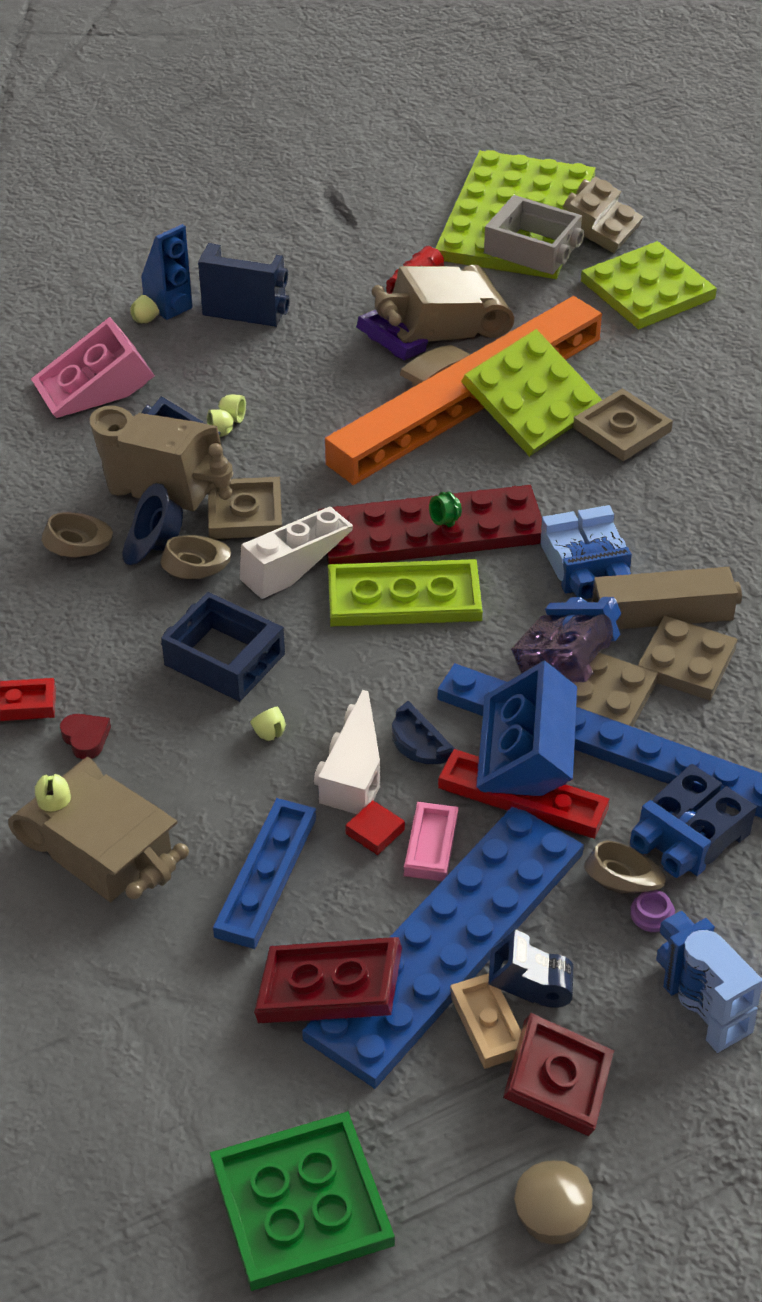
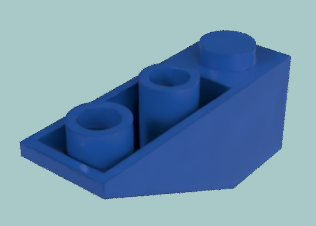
M183 224L155 236L141 275L143 295L148 296L155 302L159 309V315L165 320H169L193 308L186 226Z

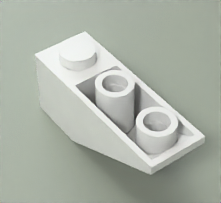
M327 507L241 544L240 580L261 599L291 587L353 530V525L332 507Z
M362 690L355 705L350 704L344 718V727L341 733L336 732L333 735L329 756L326 762L321 761L318 764L314 776V784L319 788V804L358 814L374 800L380 788V758L369 693L365 690Z

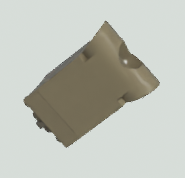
M470 265L462 270L456 266H400L392 294L384 292V288L381 285H376L372 288L377 313L389 321L392 326H398L402 322L408 328L409 332L398 326L400 331L397 333V336L404 343H411L418 339H427L430 342L473 338L477 333L485 337L496 338L509 332L514 324L512 311L494 288L493 283L482 267L478 265Z
M103 406L92 412L89 418L90 426L102 461L108 490L112 495H126L132 492L133 497L141 498L149 486L155 483L163 484L167 489L168 497L182 509L195 511L208 492L215 487L219 488L218 495L221 499L228 500L231 498L232 490L229 484L232 481L231 478L234 472L232 464L223 455L217 426L143 413L132 416L129 411L118 406Z
M89 757L84 758L62 776L68 783L71 793V800L66 807L58 811H45L38 806L35 797L8 819L9 828L19 841L33 850L40 852L48 851L53 860L110 903L124 891L128 898L138 899L147 888L153 889L157 885H165L171 880V873L176 870V863L185 859L189 854L188 847L183 843L176 844L171 850L168 831L178 823L177 820L107 774L103 776L96 763ZM53 790L48 791L47 795H53Z

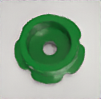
M441 492L438 496L431 498L429 513L436 525L446 524L448 527H453L455 521L461 516L462 507L459 499L451 492Z

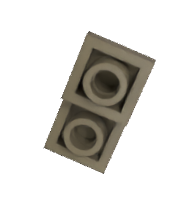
M453 345L438 347L425 352L401 369L400 376L411 381L412 386L415 387L471 354Z

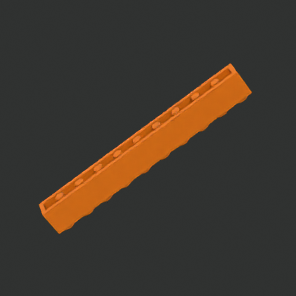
M575 296L557 304L499 339L325 437L326 465L352 485L359 483L484 409V406L462 384L461 381L466 373L535 329L567 360L600 340L602 313Z

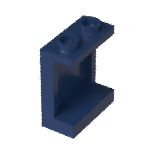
M207 244L198 260L202 315L277 327L282 315L288 313L290 304L289 295H285L288 269L284 268L283 255H276L271 264L221 257V245Z

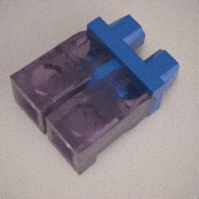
M570 597L566 603H550L545 608L547 615L541 616L511 648L521 674L545 660L571 682H587L593 674L590 663L601 649L608 648L611 642L616 641L621 635L616 621L621 616V611L614 597H602L598 602H587L582 597Z

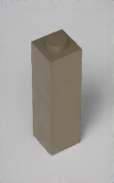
M730 567L594 577L592 602H598L602 597H614L621 611V616L616 621L618 629L659 626L664 615L690 624L734 620L736 604H741L742 590L738 581L734 582Z

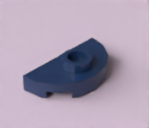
M409 700L397 709L396 717L392 723V741L398 751L410 760L423 764H442L447 762L455 748Z

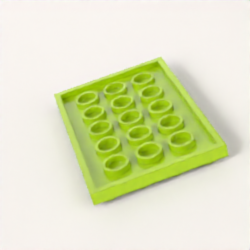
M479 150L436 245V249L443 255L444 262L469 266L478 265L482 268L557 279L563 264L552 275L485 254V226L513 195L563 209L568 196L572 192L576 194L584 179L591 181L595 177L596 167L586 166L582 163H562L553 159L529 158L521 154L508 155L494 150ZM519 229L517 232L518 234L551 244L555 241V239Z

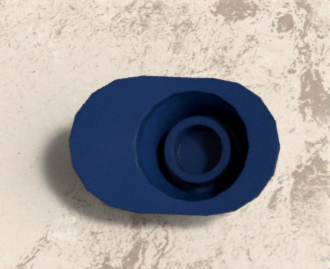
M155 483L149 486L137 504L133 523L122 551L123 561L127 565L139 563L147 556L150 550L164 551L167 541L179 535L183 521V510L168 497L167 489L163 484Z

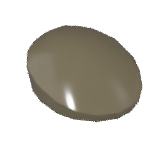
M60 512L53 514L48 519L41 541L49 551L60 556L74 558L93 555L106 548L112 541L113 531L109 525L93 516Z
M197 535L176 536L167 541L160 563L162 568L171 576L180 579H202L223 570L230 562L231 551L226 544L216 539Z
M606 840L598 843L584 863V868L592 879L605 889L621 894L654 891L665 886L666 876L657 864L635 849L619 842Z
M553 1160L535 1164L522 1174L517 1183L514 1200L518 1217L528 1233L538 1241L548 1244L567 1243L578 1237L587 1227L592 1211L593 1189L584 1172L579 1167L566 1161Z

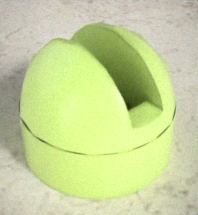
M141 295L131 305L130 314L137 323H149L159 315V309L151 298Z
M235 394L226 395L219 401L220 410L227 411L232 416L233 422L241 423L246 411L245 397Z
M208 410L207 424L217 426L218 431L221 432L219 437H223L232 431L233 418L225 410Z
M279 707L268 709L250 721L255 733L266 741L274 740L275 737H281L286 726Z
M54 774V776L44 775L35 785V797L38 806L42 810L50 812L61 810L71 800L68 783L58 774ZM53 790V795H47L48 791Z

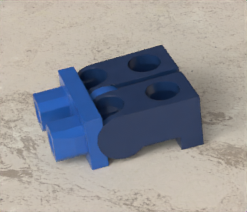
M690 764L660 791L652 801L649 800L642 806L640 820L631 832L630 846L641 854H648L654 848L663 852L661 864L664 870L675 878L688 871L698 876L705 870L706 865L715 861L735 840L740 843L750 835L757 806L727 786L721 790V782L694 764ZM694 781L701 783L706 790L702 793L692 790ZM727 803L734 805L739 810V814L735 816L726 812Z

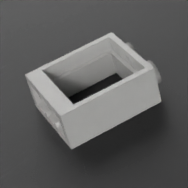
M513 195L485 226L484 253L553 275L561 264L567 262L571 252L575 248H579L583 241L584 230L581 229L582 215ZM519 229L555 239V241L551 244L518 234L517 232Z

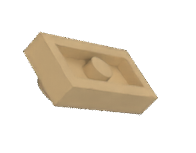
M489 973L450 985L453 1004L484 1069L513 1060L521 1035V1029L502 991L488 985Z

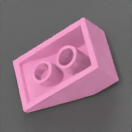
M109 317L32 377L31 380L52 414L56 418H60L129 397L136 390L142 388L155 375L132 342L112 318Z

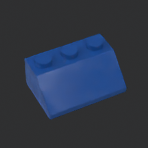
M545 660L486 694L484 697L476 786L482 792L543 796L573 780L577 686Z

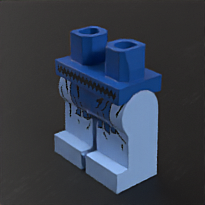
M610 505L578 510V519L574 511L542 517L540 545L558 579L562 581L561 587L565 594L574 592L577 597L589 599L593 595L594 577L631 574L632 554L613 522L614 513Z
M679 911L664 919L660 924V934L668 941L657 950L656 957L658 963L665 969L663 987L671 996L678 993L681 1004L688 1010L697 1012L708 1025L706 1041L716 1053H719L753 1033L758 1010L756 1006L759 1005L762 989V978L721 936L714 932L715 926L707 918L694 924L683 911Z

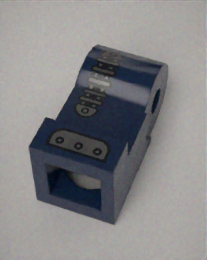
M513 930L490 951L488 985L531 1003L535 1002L551 1008L563 1007L573 999V963L565 956L548 954L530 946V936L518 930Z

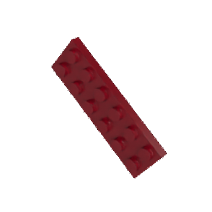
M531 484L452 493L459 499L462 507L461 516L455 521L453 527H448L446 524L436 525L432 521L429 513V503L434 496L335 506L332 508L353 525V530L326 554L328 565L383 563L540 544L542 516Z

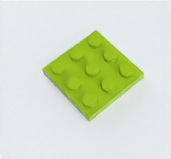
M658 241L598 263L595 266L582 270L581 282L638 330L716 298L717 288Z
M537 329L466 373L461 381L529 457L573 428L575 416L602 401L600 396Z

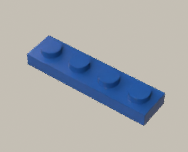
M276 798L213 926L214 938L252 949L256 948L316 821V808Z

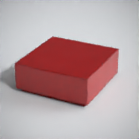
M372 800L345 825L346 835L376 855H379L405 830V821Z

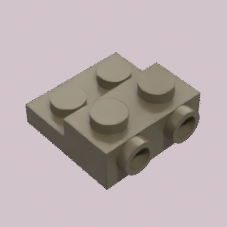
M596 176L591 181L584 179L576 194L572 192L568 196L563 209L582 215L581 229L584 230V236L615 254L640 226L644 216L635 212L632 207L618 202L622 191L613 187L608 181L601 180Z

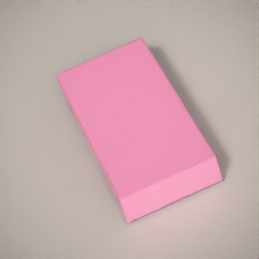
M417 802L404 864L405 877L443 881L448 875L459 807Z

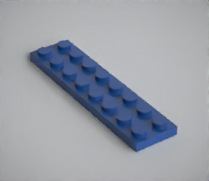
M511 807L390 936L399 937L402 946L392 1014L388 1016L311 1020L302 1030L303 1041L376 1089L453 1002L450 985L472 979L490 960V951L513 930L518 929L581 858L584 844L527 811Z

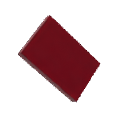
M399 937L270 946L254 1011L258 1024L391 1015L402 952Z

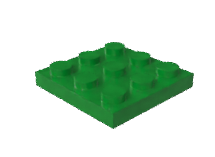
M349 1111L210 1152L213 1171L251 1291L395 1246V1236Z

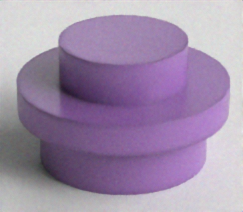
M659 890L642 892L632 902L630 911L633 922L639 928L649 932H660L661 922L675 914L670 898Z

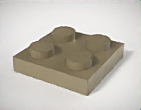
M622 388L575 416L573 428L624 462L670 433L673 421Z
M280 477L231 479L229 487L232 490V496L228 500H223L219 497L218 487L208 492L209 538L260 537L282 527Z
M664 615L638 666L658 672V684L711 701L736 650L738 639Z
M590 649L588 652H582L583 655L579 657L567 678L577 686L576 707L633 727L657 684L658 672L596 651L592 654L593 650Z

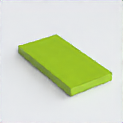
M477 559L328 565L330 627L482 621L483 610Z

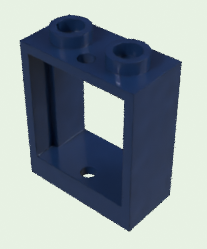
M207 592L197 603H193L188 608L186 614L174 626L167 628L161 637L165 666L239 702L285 655L284 627L210 592ZM212 628L247 644L229 665L193 648Z

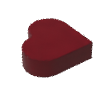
M86 714L68 715L60 723L63 741L71 745L73 754L80 759L86 757L92 759L98 756L103 750L111 729L110 718Z

